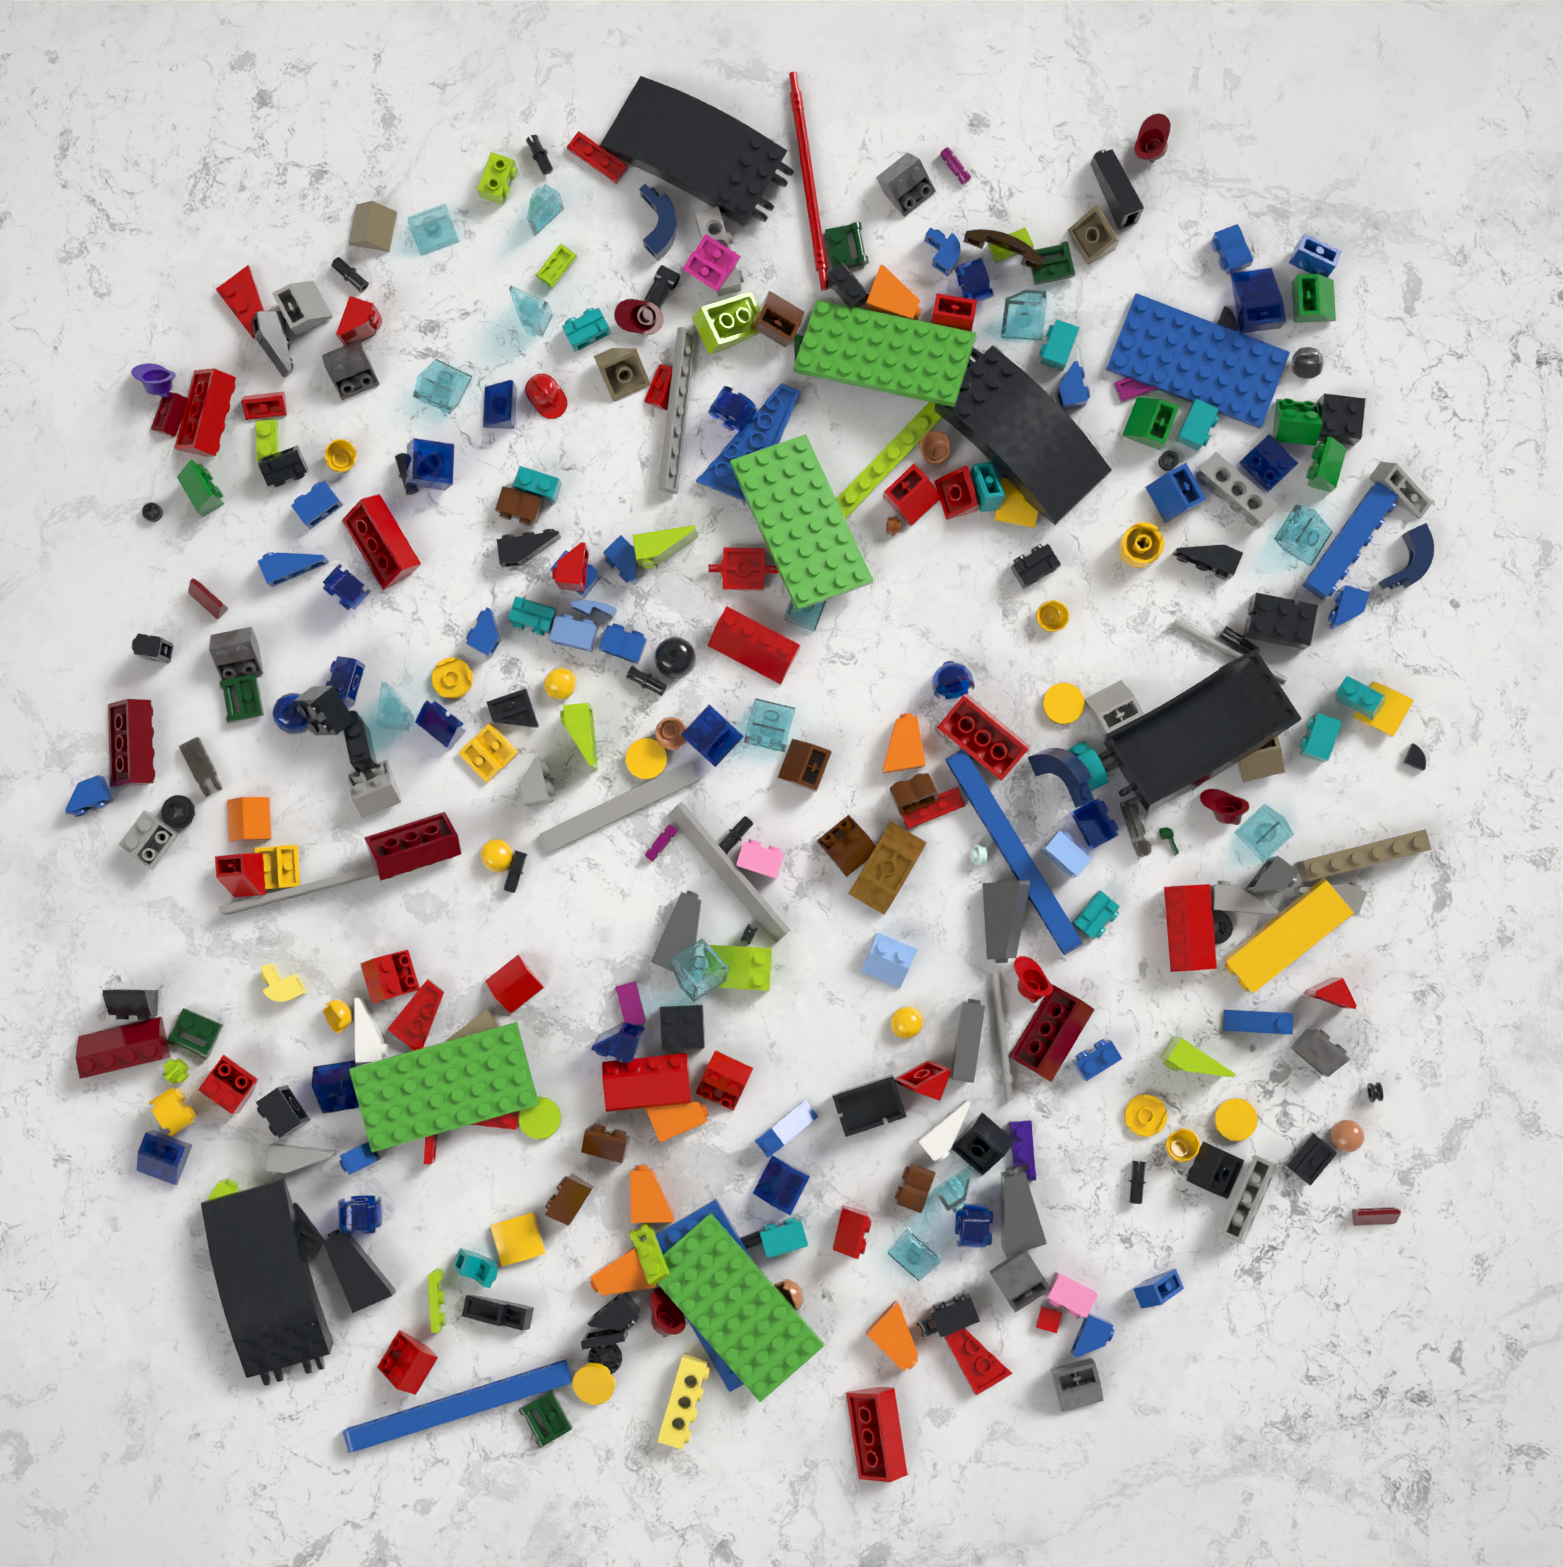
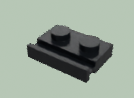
M1311 1132L1285 1163V1166L1311 1186L1337 1155V1152L1316 1136L1315 1133Z

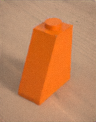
M880 265L866 302V309L918 320L922 310L919 307L920 299L885 266Z
M912 713L899 715L900 718L895 721L883 766V774L921 768L926 765L917 716H912Z
M700 1101L645 1108L659 1142L708 1121L707 1117L710 1116L706 1105H701Z
M635 1165V1169L630 1170L631 1223L674 1222L675 1214L654 1169L648 1168V1165Z
M635 1247L590 1276V1284L596 1293L599 1291L601 1296L651 1289L657 1286V1284L653 1286L648 1284Z
M895 1300L866 1330V1333L905 1371L907 1368L910 1370L916 1365L919 1355L900 1304Z

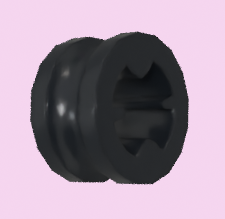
M1170 450L1165 451L1158 460L1160 468L1164 471H1171L1179 462L1178 455ZM1166 456H1169L1168 458L1172 457L1173 462L1171 465L1169 463L1165 464Z
M150 502L144 505L142 514L148 521L156 522L162 518L163 510L156 503ZM152 507L157 510L153 518L148 514Z
M748 924L740 941L746 940L747 944L750 945L758 928H751V925Z
M1376 1082L1375 1085L1368 1083L1367 1093L1370 1102H1375L1376 1099L1383 1101L1384 1095L1381 1083Z

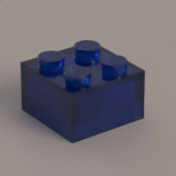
M413 438L407 444L405 485L444 491L453 485L454 444Z

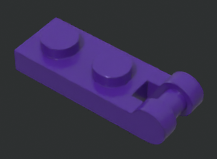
M1009 1121L1010 1135L1015 1140L1011 1145L1013 1166L1020 1167L1022 1164H1028V1170L1024 1171L1026 1178L1029 1181H1036L1032 1121Z

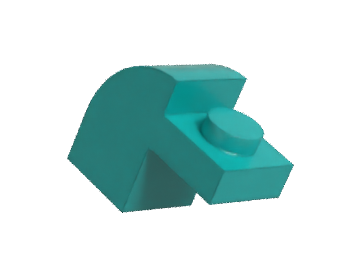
M1085 740L1067 749V751L1077 756L1089 770L1092 779L1088 780L1087 783L1091 791L1108 783L1105 769L1093 748L1089 747Z
M463 1248L459 1249L452 1269L459 1275L475 1279L486 1288H491L492 1283L496 1280L498 1267H496L497 1262Z

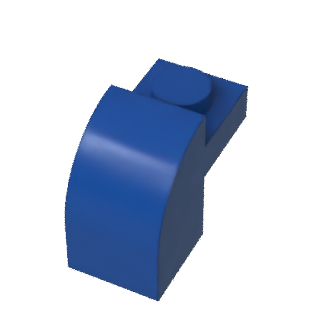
M930 227L925 234L924 241L938 250L932 260V266L949 277L959 260L960 242L955 234L951 233L948 238H945L944 233L940 230H934Z

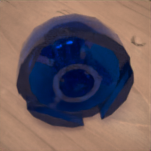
M954 661L943 663L936 670L932 678L934 696L939 699V695L945 696V699L959 698L965 693L968 694V689L971 687L972 690L975 688L971 671L965 665L955 663Z
M300 693L282 695L273 706L272 716L275 724L280 730L288 734H302L309 730L307 721L298 713L294 702L296 698L302 695Z

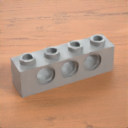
M719 206L696 212L695 219L701 240L707 234L731 250L730 244H733L730 231L726 232L724 225H727L725 213H720ZM712 229L720 231L717 235L709 233ZM736 266L717 292L718 297L741 290V283L744 282L741 270L737 271Z
M1217 452L1196 473L1198 480L1203 485L1211 487L1219 499H1225L1230 504V508L1234 512L1241 513L1246 517V522L1253 527L1256 526L1259 529L1279 507L1275 501ZM1216 474L1223 475L1225 481L1219 482L1216 479ZM1233 487L1238 488L1240 496L1234 495L1231 489ZM1253 501L1256 504V509H1250L1247 502Z
M1254 1155L1220 1234L1240 1244H1244L1278 1167L1276 1164Z

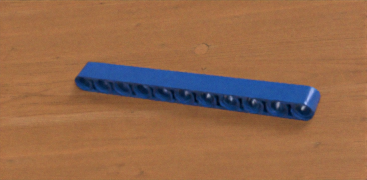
M961 749L947 757L945 761L1017 880L1030 881L1028 898L1061 952L1067 955L1082 946L1083 943L967 752Z
M561 1360L361 1423L343 1430L342 1433L347 1451L352 1453L567 1385L573 1380L567 1360Z

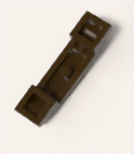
M987 229L969 230L965 233L963 241L965 243L983 249L985 242L1023 256L1021 264L1037 271H1040L1044 261L1040 255L1028 244L1014 236Z

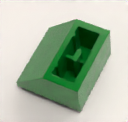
M1320 274L1297 275L1291 283L1294 323L1336 321L1334 280Z
M1137 397L1122 436L1161 451L1180 406L1162 399Z
M1289 398L1283 400L1276 399L1273 423L1275 442L1316 446L1322 427L1318 403L1294 401Z
M1329 436L1323 442H1320L1318 447H1315L1312 452L1311 459H1314L1306 474V479H1309L1307 486L1332 492L1337 487L1347 448Z
M193 460L189 461L177 476V479L197 513L204 517L224 505L221 499L224 495L219 487L215 486L211 481L213 477L207 468L205 469L201 463L197 464Z

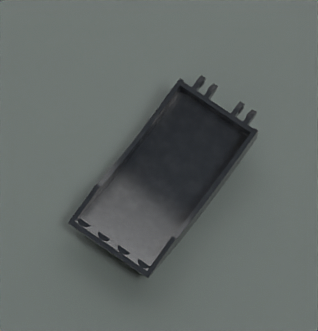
M643 76L639 77L600 144L602 148L631 166L640 168L680 188L713 208L719 206L721 213L724 212L727 217L743 227L750 215L763 222L767 221V215L755 208L757 204L769 211L774 209V205L761 196L771 180L782 187L787 186V180L775 173L778 169L788 176L794 174L792 168L781 162L788 151L782 146L716 107L678 89Z
M993 345L984 354L973 347L971 357L976 361L973 362L969 359L955 407L935 403L934 411L974 444L1024 496L1025 501L1056 525L1112 469L1072 418L1027 373Z
M1254 649L1220 667L1219 670L1168 702L1108 733L1104 741L1108 750L1099 754L1098 757L1100 761H1104L1112 756L1115 761L1108 763L1104 767L1105 772H1110L1119 767L1128 781L1129 785L1118 792L1120 797L1126 796L1133 791L1136 794L1135 797L1125 802L1126 807L1129 808L1141 802L1148 813L1233 766L1295 725L1302 718L1258 651Z
M285 1178L201 1202L209 1254L219 1296L246 1378L260 1375L263 1385L267 1386L270 1385L271 1380L269 1372L273 1371L276 1381L281 1382L284 1379L281 1368L302 1363L305 1373L308 1374L312 1372V1365L310 1363L312 1359H315L319 1370L324 1369L323 1356L330 1354L334 1342L314 1286L298 1225V1216Z

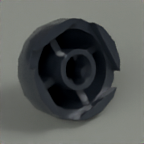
M670 637L659 643L655 650L654 661L662 675L672 679H679L692 671L695 666L696 655L694 648L687 640L681 637Z

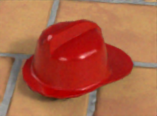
M543 373L536 374L527 381L525 394L542 417L556 419L564 414L568 406L567 397L555 379Z
M1027 956L1017 957L1014 961V969L1019 977L1017 984L1019 993L1033 1004L1042 997L1051 995L1053 986L1038 963Z

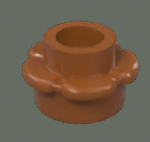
M894 516V518L888 517L886 534L895 536L896 533L900 532L901 520H897V516Z

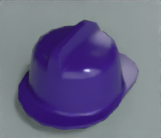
M152 363L140 364L131 370L132 376L142 382L147 393L165 398L169 397V391L173 388V379L176 377L174 372Z

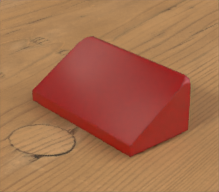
M659 364L644 400L645 403L666 411L668 410L673 367Z
M284 391L244 396L241 400L245 420L287 415Z

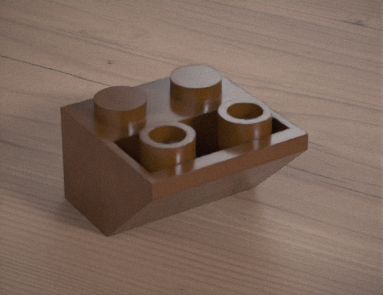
M768 291L750 327L786 348L793 341L802 323L804 311L773 292Z
M792 738L777 778L817 792L832 751Z
M847 815L817 840V843L846 877L865 863L876 847L871 838L850 815Z
M596 1123L585 1129L581 1153L619 1163L624 1162L630 1141V1136L626 1135V1131L619 1129L608 1131L605 1130L606 1126Z
M573 1173L569 1177L565 1175L556 1188L559 1190L558 1194H553L545 1205V1208L548 1209L545 1215L569 1226L594 1186Z

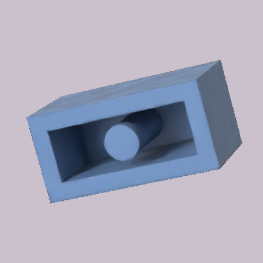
M561 614V617L555 616L549 639L551 643L592 652L598 630L597 626L593 625V621L588 619H582L581 622L573 620V616Z

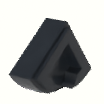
M1224 306L1217 324L1237 331L1238 322L1233 311Z
M1410 744L1403 763L1424 771L1426 768V758L1423 751L1416 744Z

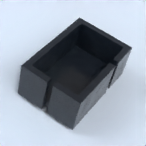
M1256 592L1250 597L1247 613L1250 617L1246 619L1243 635H1245V638L1305 650L1311 646L1318 605L1301 601L1295 604V600Z
M893 1075L832 1094L837 1113L843 1114L839 1116L845 1137L884 1125L883 1118H886L887 1122L891 1123L907 1117Z

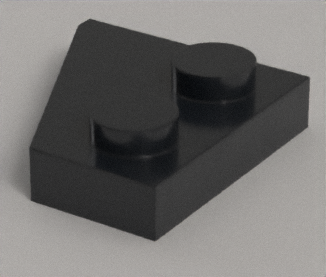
M526 688L486 702L494 723L533 728L539 727Z
M294 1202L293 1205L298 1216L297 1220L306 1256L315 1259L325 1239L300 1205Z

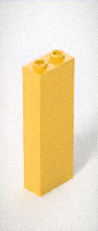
M1322 878L1223 957L1227 962L1224 967L1231 975L1234 973L1238 975L1240 980L1237 982L1245 991L1249 989L1254 994L1352 916L1354 912L1329 882Z

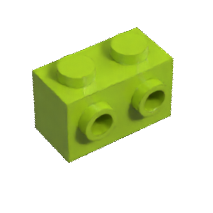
M490 152L477 188L481 198L504 204L505 198L508 199L511 193L510 184L512 180L516 179L518 173L514 159Z

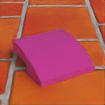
M705 234L682 270L718 292L741 256Z

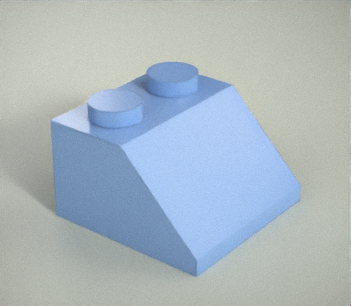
M1057 831L1040 851L1069 877H1078L1091 860L1088 856L1089 852L1081 845L1079 847L1072 842L1073 837L1066 831L1063 833Z
M877 933L861 972L900 988L917 949Z

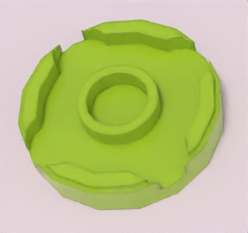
M538 1096L539 1105L520 1110L519 1124L527 1136L533 1139H545L557 1131L561 1124L562 1115L560 1108L554 1101L548 1097Z

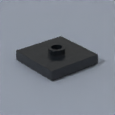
M625 1327L621 1331L606 1329L586 1333L581 1341L582 1350L599 1346L604 1348L615 1343L625 1342L628 1330Z

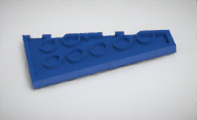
M781 383L765 401L764 405L751 417L750 421L726 445L720 455L711 462L705 472L697 478L696 483L747 503L730 466V461L779 444L801 391Z

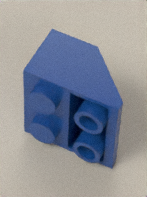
M1187 463L1167 472L1145 487L1164 523L1202 505L1206 500Z

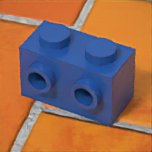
M1304 234L1294 247L1289 264L1310 274H1320L1328 278L1335 269L1342 251Z
M1101 1039L1093 1044L1094 1048L1090 1051L1084 1050L1075 1056L1076 1059L1072 1063L1084 1081H1088L1122 1060L1121 1055L1111 1040L1107 1039L1105 1041Z

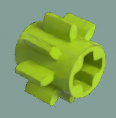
M180 1058L176 1060L169 1059L163 1065V1068L166 1069L163 1076L172 1084H175L177 1081L178 1083H183L190 1076L187 1073L190 1067Z

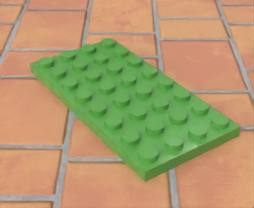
M816 300L793 370L794 373L955 407L976 340V333Z
M806 434L730 461V466L796 611L873 583L874 580Z
M517 1022L349 1069L372 1152L539 1105Z
M709 1213L663 1254L670 1276L658 1282V1285L759 1402L764 1400L825 1346V1343L712 1213Z

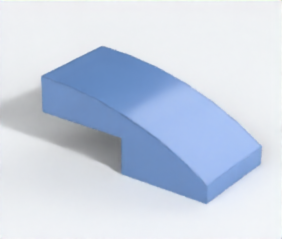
M578 600L571 603L572 609L592 617L594 610L614 618L617 612L615 607L597 601Z

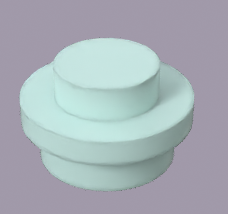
M975 845L970 853L971 861L976 866L985 864L987 861L986 848Z

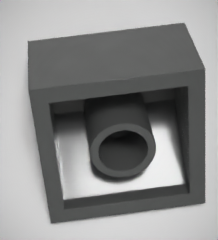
M1279 856L1270 857L1245 888V891L1256 893L1285 889L1287 887L1291 888L1297 880L1296 875L1299 871Z

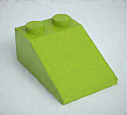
M752 291L703 306L692 317L709 355L730 348L760 334V332L750 327L759 310Z
M695 525L633 535L636 560L639 568L643 567L645 570L655 568L656 565L661 564L698 538Z
M589 703L563 705L564 711H560L561 723L568 730L589 766L593 770H598L592 706Z
M709 945L706 987L770 991L772 948Z
M1173 1036L1160 1058L1165 1060L1163 1064L1173 1071L1183 1070L1225 1077L1235 1076L1234 1072L1181 1037Z

